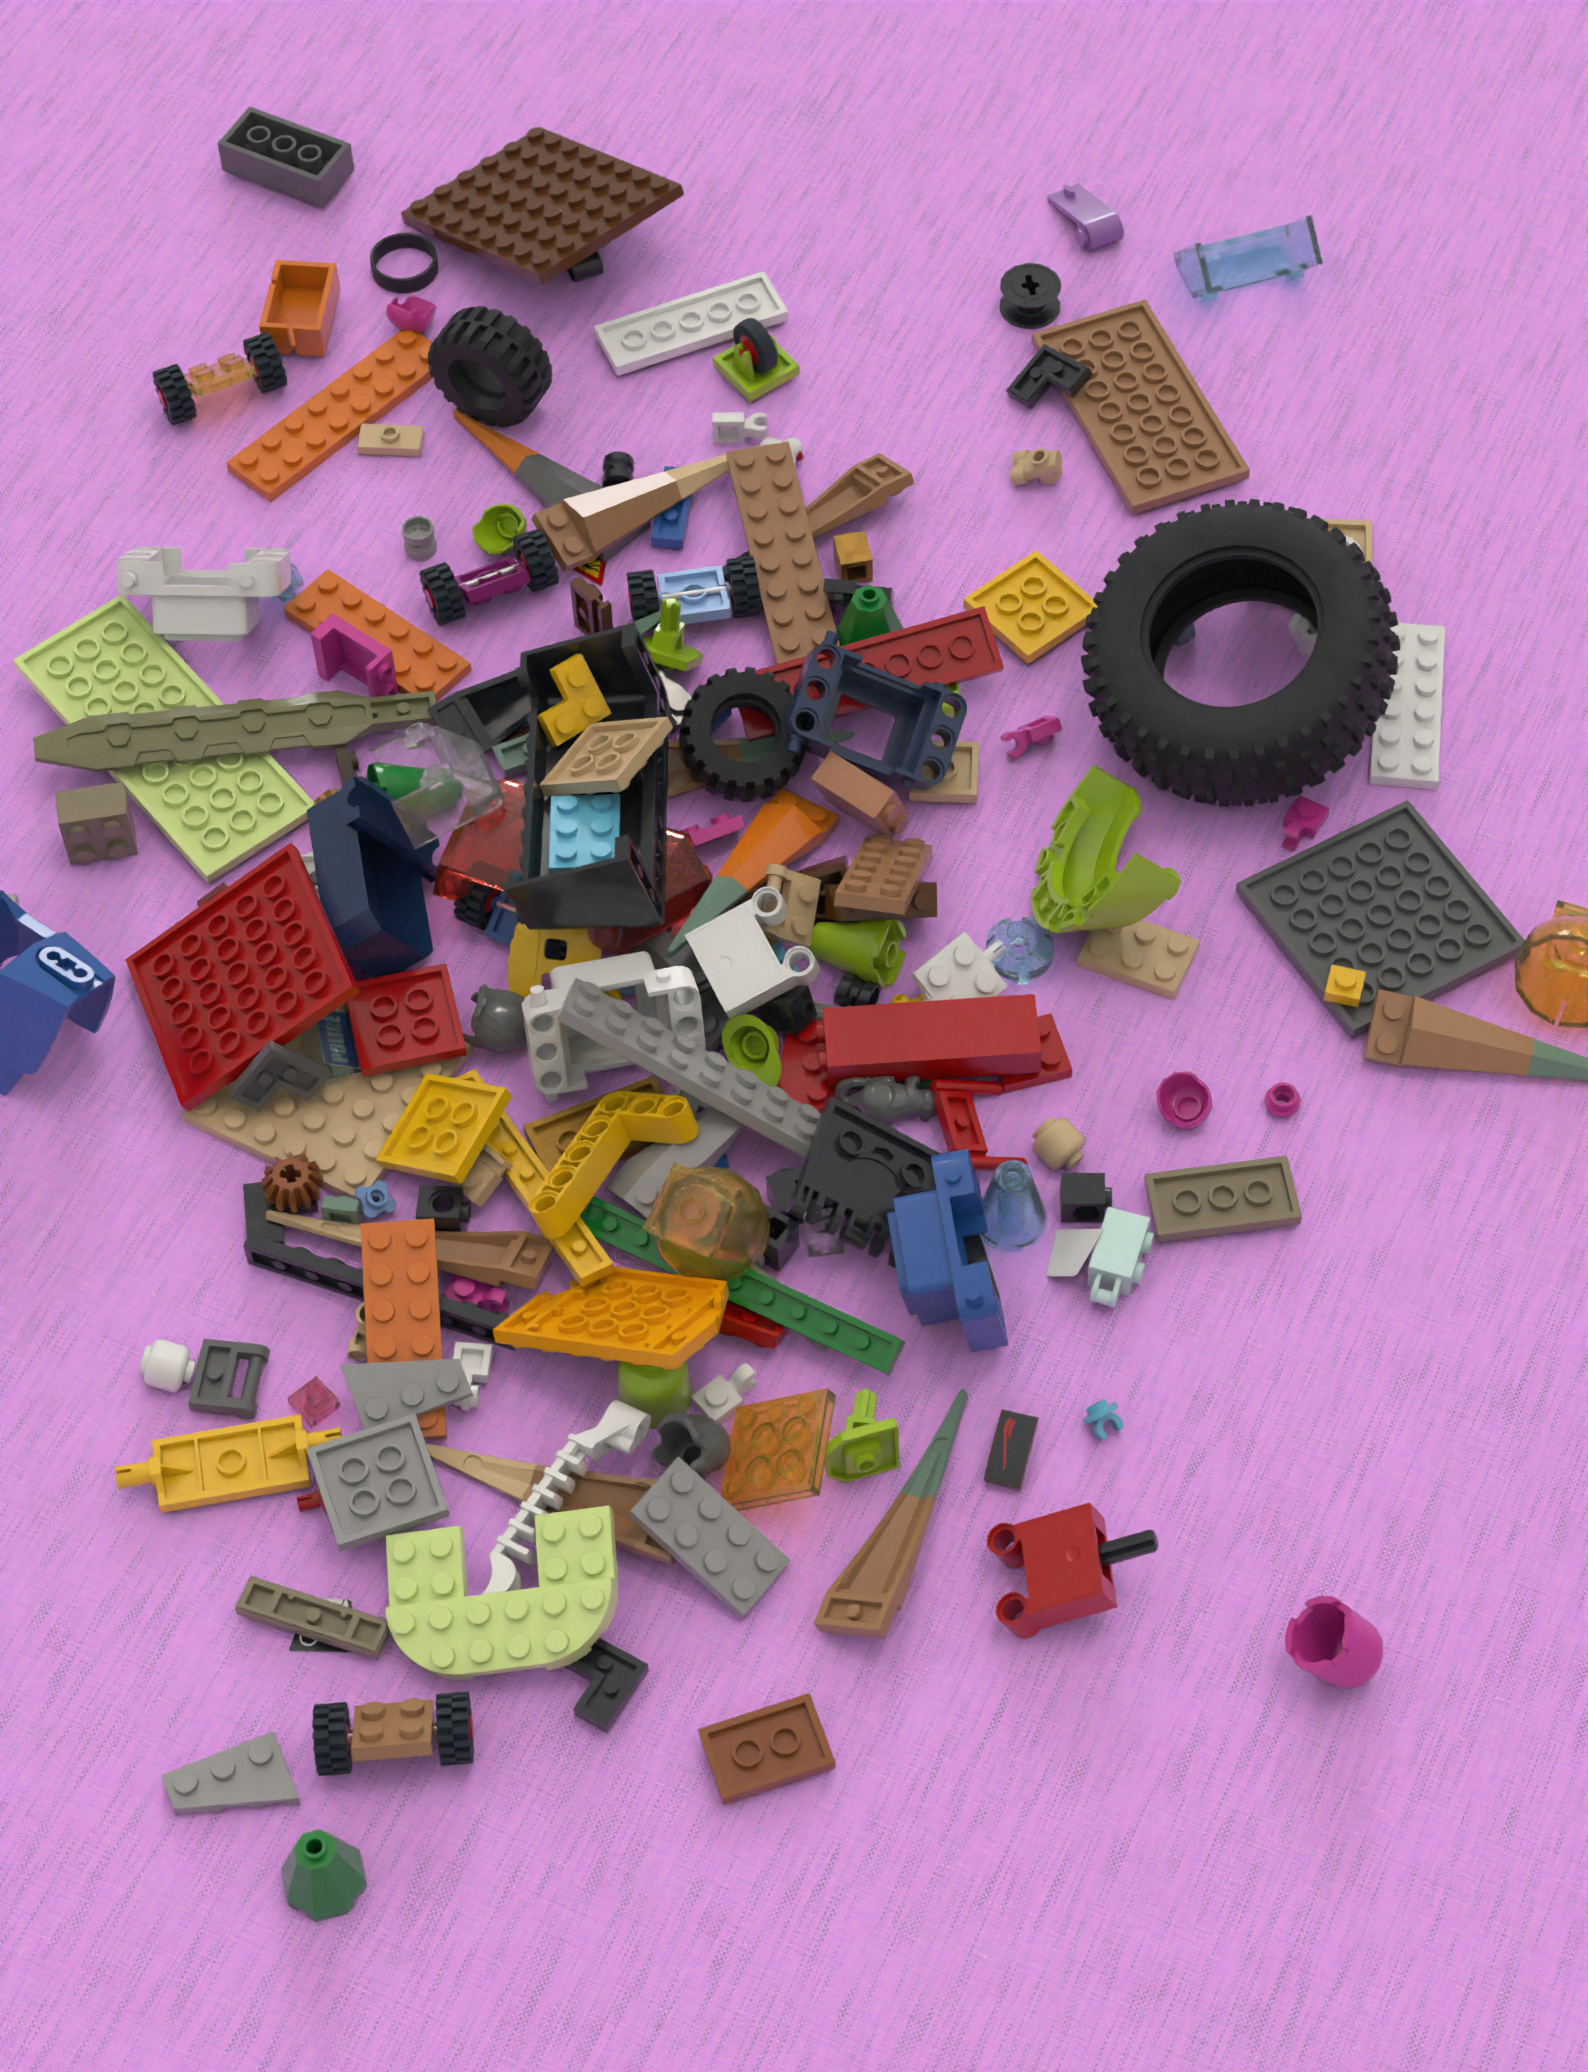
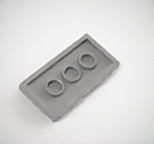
M679 1456L627 1513L635 1523L738 1618L746 1615L791 1561Z

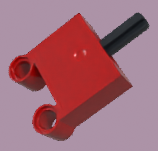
M1090 1502L1014 1525L1007 1522L995 1525L987 1536L988 1549L1009 1568L1019 1569L1025 1566L1029 1595L1028 1598L1017 1592H1010L1004 1595L996 1606L997 1618L1016 1637L1026 1639L1034 1636L1040 1629L1118 1608L1111 1565L1156 1552L1159 1543L1155 1532L1149 1529L1108 1541L1104 1516ZM1014 1542L1013 1545L1006 1550L1007 1546L1010 1543ZM1023 1611V1614L1015 1620L1016 1616Z

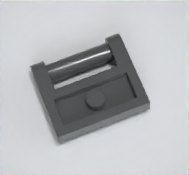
M203 1339L188 1401L190 1410L231 1414L241 1419H254L258 1407L255 1403L263 1364L268 1362L270 1349L261 1344ZM239 1359L248 1360L249 1364L241 1398H231Z

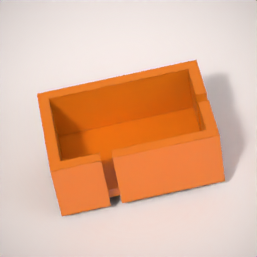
M276 260L271 277L272 284L269 285L259 325L260 334L268 332L271 335L279 354H292V350H297V355L325 356L341 291L336 263Z

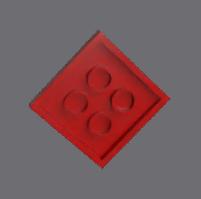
M446 963L356 982L360 993L347 1001L362 1077L467 1056Z

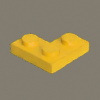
M575 654L549 670L564 699L537 716L551 746H559L585 730L590 723H596L611 714L582 654Z

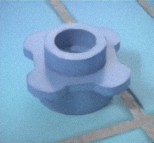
M378 1180L372 1186H359L356 1189L355 1198L359 1200L361 1212L366 1218L374 1219L382 1216L385 1212L392 1213L395 1210L396 1202L390 1198L387 1191L389 1187L386 1182ZM376 1197L379 1201L374 1202L372 1198Z

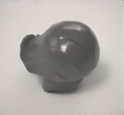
M486 984L480 986L479 992H475L470 999L476 1003L471 1021V1028L475 1036L463 1033L464 1041L474 1047L488 1048L498 1053H513L522 1048L527 1043L521 1004L525 998L514 991L488 988Z
M684 1411L668 1413L658 1423L657 1429L661 1435V1444L653 1449L652 1459L655 1462H659L661 1466L668 1468L679 1456L705 1480L709 1473L721 1469L729 1460L731 1453L730 1437L724 1427L708 1415L688 1414Z

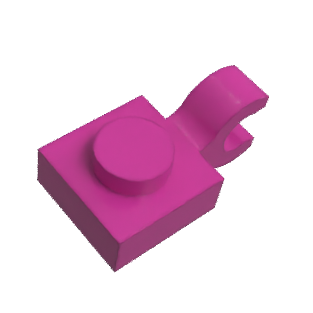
M1045 715L1018 727L1016 731L1005 732L1000 738L1001 741L1015 740V748L1008 751L1006 755L1007 757L1017 758L1025 752L1029 742H1033L1035 745L1047 743L1054 738V733L1063 729L1059 717Z
M1299 795L1284 817L1283 826L1286 829L1283 835L1286 838L1282 843V847L1295 851L1304 835L1314 839L1328 818L1330 808Z
M456 1274L453 1275L444 1293L449 1299L459 1302L469 1301L479 1306L480 1309L488 1310L492 1313H506L510 1305V1301L505 1300L508 1294L507 1291L495 1287L491 1288L490 1284Z

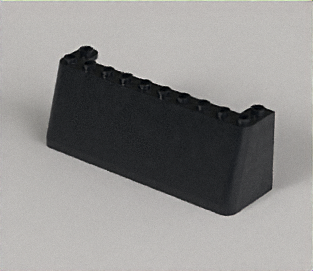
M631 623L521 652L520 667L516 668V675L520 686L526 687L531 705V713L527 715L530 728V736L526 737V746L529 752L528 759L525 760L527 783L523 784L526 806L522 807V816L525 826L524 830L520 833L523 845V854L519 856L522 875L518 870L508 872L507 880L503 881L506 898L509 901L513 900L520 923L522 925L526 924L529 930L650 928L663 925L665 922L669 734L664 738V743L648 758L647 764L631 779L630 785L625 790L618 793L598 792L591 794H620V836L615 837L614 858L549 874L551 796H545L539 787V784L583 733V731L559 746H551L537 718L538 715L564 700L549 670L573 655H583L611 711L610 715L598 722L668 717L669 719V699L666 687L636 624ZM584 793V794H571V795H587V794Z

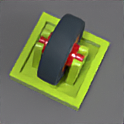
M747 318L738 323L733 330L735 345L713 357V367L749 402L800 374V365L776 343L775 337H771L765 327L754 318Z

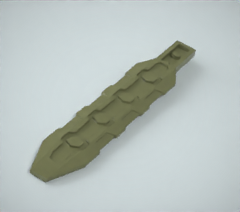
M335 690L306 693L302 697L239 700L237 703L205 707H197L196 705L179 706L157 712L137 714L121 712L92 715L34 737L35 761L98 772L134 768L139 764L177 761L178 763L202 761L206 757L244 754L245 756L269 754L273 750L301 747L317 749L346 746L372 732L435 726L436 724L427 711L429 707L436 704L435 691L368 698Z

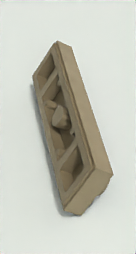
M251 1575L235 1607L237 1615L375 1660L379 1659L391 1633L387 1619Z

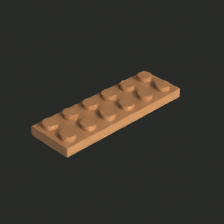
M872 834L871 837H865L835 892L834 906L905 915L930 863L933 845L925 844L924 840L918 838H906L904 841L891 840V836L886 834Z

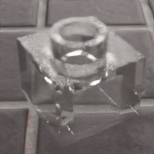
M833 1208L822 1209L819 1219L813 1225L805 1222L807 1213L805 1212L803 1215V1230L808 1258L844 1253V1242L838 1239L842 1227L841 1223L834 1235L824 1232L825 1224Z

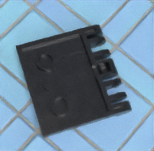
M831 1096L824 1104L786 1212L799 1219L806 1212L805 1222L813 1225L819 1219L824 1204L833 1208L825 1224L824 1232L834 1235L842 1222L843 1216L846 1215L847 1218L842 1224L838 1239L862 1251L867 1246L873 1230H875L876 1233L871 1240L868 1254L876 1258L883 1251L887 1237L891 1238L887 1213L894 1211L893 1198L906 1187L936 1190L931 1156L941 1153ZM892 1247L888 1258V1265L896 1268Z

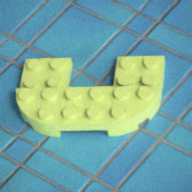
M611 1506L534 1515L539 1587L468 1596L465 1539L464 1529L461 1526L386 1535L389 1607H385L389 1629L397 1645L411 1660L428 1672L445 1679L458 1681L473 1680V1676L543 1667L547 1670H553L579 1660L592 1650L590 1647L596 1642L603 1631L607 1632L617 1607L618 1572L614 1517Z

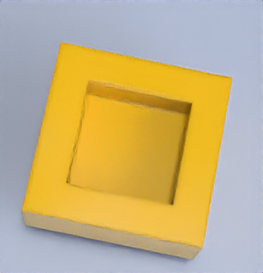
M1331 965L1324 1001L1358 1008L1366 972Z

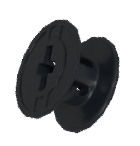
M1035 263L1017 265L1005 272L1000 282V290L1003 297L1000 300L999 311L1007 322L1022 329H1038L1055 321L1060 313V301L1057 297L1061 292V281L1057 273L1049 267Z

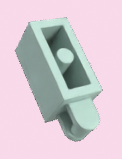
M1112 1207L1107 1208L1101 1227L1104 1230L1096 1242L1088 1266L1087 1285L1092 1286L1090 1302H1097L1115 1308L1120 1294L1130 1296L1133 1284L1140 1285L1145 1269V1263L1141 1262L1143 1253L1150 1254L1155 1233L1149 1232L1150 1217Z

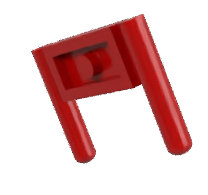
M931 1080L930 1090L935 1094L933 1100L948 1152L968 1148L974 1169L979 1171H1024L1026 1169L1027 1161L1023 1157L986 1156L988 1149L972 1095H1001L1004 1091L1002 1082Z

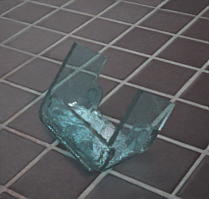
M1312 215L1305 216L1286 225L1202 245L1201 242L1173 254L1176 266L1193 299L1200 297L1201 303L1218 299L1219 292L1286 276L1287 281L1305 277V270L1323 264Z

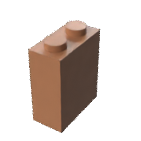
M832 751L829 752L812 775V781L827 802L877 834L889 835L892 840L895 834H900L906 827L910 814L895 791Z

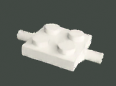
M964 931L914 971L910 977L920 988L924 1001L995 997L1008 985L997 973L992 962L1006 952L1007 949L1004 945L993 952L1003 944L1000 940H996L983 951L975 945Z

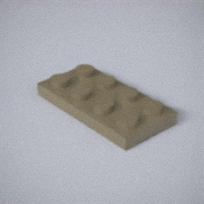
M1287 1156L1147 1173L1144 1176V1184L1157 1243L1301 1224V1210Z

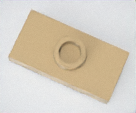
M361 424L357 445L358 454L421 457L425 434L424 426Z

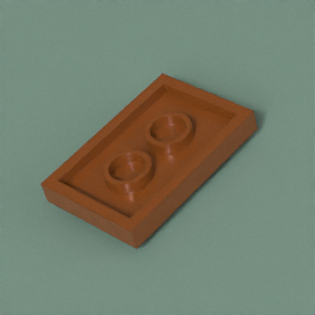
M810 1693L698 1729V1736L723 1805L836 1768L833 1754Z

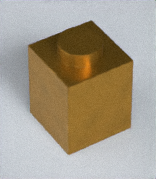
M865 531L833 536V554L839 579L857 581L858 583L873 581V559Z

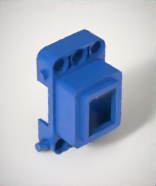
M968 1148L932 1155L931 1161L936 1190L893 1198L895 1211L887 1213L902 1298L909 1315L917 1314L922 1326L960 1319L971 1352L1008 1346L1001 1299L996 1297L991 1282L988 1262L984 1261L968 1265L963 1237L988 1232L980 1185Z

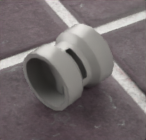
M413 516L405 520L402 525V536L406 555L415 561L430 559L434 556L437 548L432 521L424 516Z

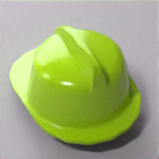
M749 1014L734 1016L726 1023L722 1031V1044L729 1063L739 1069L749 1070L758 1080L771 1087H776L780 1081L782 1070L778 1054L780 1045L778 1035L772 1027L756 1016Z

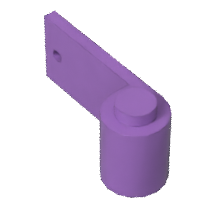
M1080 184L1071 187L1064 185L1063 190L1047 195L1049 203L1076 223L1075 239L1081 248L1084 247L1087 251H1091L1123 238L1124 229L1118 214Z

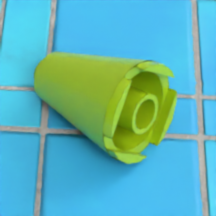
M894 919L818 922L813 927L811 944L807 948H809L815 958L840 970L857 975L859 979L865 982L872 981L877 983L881 988L885 989L887 988L886 984L893 985L901 972L906 951L900 950V939L906 940V931L904 925L899 920Z

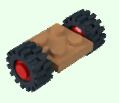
M469 1692L437 1694L435 1703L437 1722H434L433 1699L421 1700L412 1698L403 1702L384 1704L381 1702H369L364 1705L355 1706L353 1729H350L349 1708L346 1702L315 1704L312 1713V1733L318 1776L351 1774L352 1760L353 1762L431 1756L433 1753V1738H437L441 1766L473 1763L474 1728Z

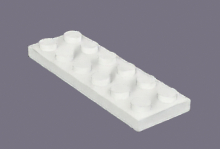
M765 271L596 325L594 326V335L616 375L619 376L734 338V327L747 318L756 319L765 328L787 321L789 318L787 308Z
M1398 623L1397 626L1390 629L1396 635H1399L1400 650L1392 652L1398 657L1399 667L1397 675H1390L1395 680L1390 700L1383 699L1388 704L1387 710L1384 715L1381 714L1377 722H1374L1377 726L1376 731L1372 735L1369 784L1437 790L1439 781L1445 626Z

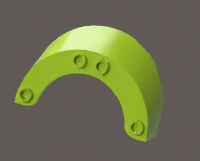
M1092 765L1057 815L1050 828L1055 831L1049 848L1044 847L1041 849L1034 873L1039 875L1037 887L1031 889L1032 913L1036 922L1050 932L1064 933L1130 926L1147 917L1166 899H1172L1178 892L1179 885L1182 882L1175 870L1170 867L1163 869L1137 853L1132 856L1120 873L1115 871L1119 850L1131 823L1138 818L1141 812V799L1136 789L1095 765Z

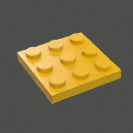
M1037 550L963 598V607L967 611L985 606L993 634L1027 664L1084 627L1087 615L1091 614L1093 607L1097 608L1092 597Z
M426 1073L375 1160L385 1169L462 1184L511 1100L512 1094L505 1087Z

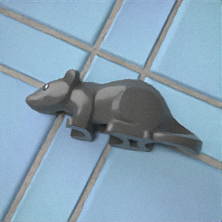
M867 1076L866 1078L851 1077L843 1079L835 1086L836 1099L849 1106L858 1107L863 1113L882 1123H889L905 1116L919 1115L921 1121L927 1122L931 1115L937 1113L933 1100L935 1094L931 1090L925 1091L917 1087L920 1084L919 1076L907 1077L904 1085L895 1083L894 1076L873 1078ZM864 1086V1089L856 1094L846 1093L849 1088Z

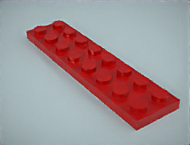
M985 606L840 646L864 656L862 663L917 685H922L928 681L933 684L940 682L948 687L956 683L998 673L1004 669ZM818 654V664L822 668L829 669V659L825 655ZM807 656L755 670V673L764 675L766 670L775 674L773 680L778 683L782 680L786 681L791 686L790 692L793 695ZM811 685L806 686L807 695L813 700H819L820 695L817 688ZM841 696L834 719L871 709V707ZM738 708L748 742L776 735L772 723L762 713L750 708Z

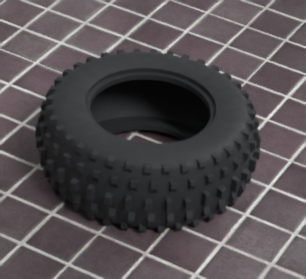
M1234 499L1225 500V506L1221 507L1220 504L1212 505V509L1209 503L1200 505V512L1195 513L1193 510L1186 513L1182 511L1177 513L1178 520L1172 523L1170 521L1160 522L1155 525L1156 532L1151 536L1146 534L1134 541L1136 548L1131 553L1128 551L1122 553L1117 559L1120 566L1115 572L1110 570L1103 580L1106 584L1103 592H1096L1093 598L1097 608L1093 607L1091 614H1088L1085 625L1091 631L1085 632L1082 649L1088 654L1081 655L1083 672L1090 676V678L1082 680L1085 693H1089L1095 699L1088 703L1092 716H1098L1099 721L1102 723L1098 727L1103 737L1108 738L1109 742L1115 743L1113 745L1115 753L1125 762L1133 759L1131 765L1140 776L1145 778L1151 774V781L1158 788L1166 791L1171 786L1173 794L1186 800H1190L1191 796L1194 795L1195 802L1215 805L1216 800H1219V806L1229 807L1230 801L1232 806H1241L1243 801L1245 807L1254 806V800H1258L1259 804L1268 803V798L1270 803L1279 802V795L1284 794L1285 798L1297 796L1303 793V786L1308 784L1312 788L1326 781L1324 775L1329 771L1335 774L1346 765L1344 759L1349 754L1355 757L1362 749L1361 743L1365 740L1364 735L1372 737L1376 731L1377 725L1374 722H1377L1381 714H1385L1388 704L1383 699L1390 700L1394 689L1395 680L1390 675H1397L1399 667L1398 657L1392 653L1400 650L1399 635H1396L1390 629L1398 625L1396 611H1390L1388 605L1392 602L1388 588H1384L1380 581V574L1370 560L1365 562L1363 551L1355 542L1347 546L1344 533L1337 527L1329 531V523L1320 517L1313 515L1309 519L1307 518V511L1289 506L1288 510H1285L1284 504L1274 502V504L1264 502L1263 506H1261L1259 499H1250L1249 505H1247L1246 501H1238L1237 505H1235ZM1245 601L1278 604L1304 617L1317 631L1314 649L1301 672L1288 685L1275 694L1254 703L1232 707L1206 705L1179 694L1164 681V670L1168 656L1180 635L1193 622L1206 613L1228 604Z

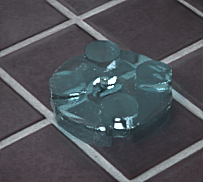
M1022 917V921L1016 920L1012 922L1011 918L1004 919L995 924L988 932L986 949L996 940H1000L1003 944L993 952L1004 945L1007 949L1006 952L992 962L1000 976L1013 980L1017 984L1024 985L1031 982L1033 978L1044 974L1052 965L1055 947L1052 933L1041 927L1035 919ZM1025 945L1027 946L1026 952H1014L1013 946L1021 947Z

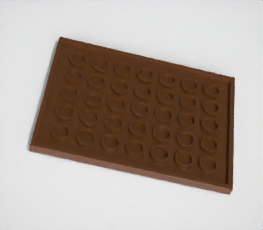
M542 127L530 129L519 140L506 144L501 151L493 156L483 158L480 164L472 169L459 173L457 178L448 184L438 186L427 197L414 201L409 208L401 212L404 223L535 283L544 285L682 197L684 191L680 183Z

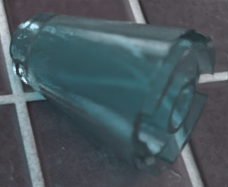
M1017 1160L1003 1162L997 1167L982 1196L988 1232L981 1235L983 1236L982 1240L988 1246L999 1251L1015 1253L1022 1251L1023 1247L1029 1246L1032 1243V1246L1040 1241L1046 1232L1047 1212L1029 1167Z

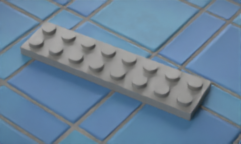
M575 978L568 990L557 1021L806 1159L821 1115L816 1108L809 1104H801L789 1097L781 1088L771 1087L758 1080L749 1070L733 1066L726 1062L725 1058L720 1054L708 1052L699 1047L688 1036L676 1034L665 1028L656 1018L640 1014L633 1010L627 1002L606 995L595 984L587 981L583 982Z

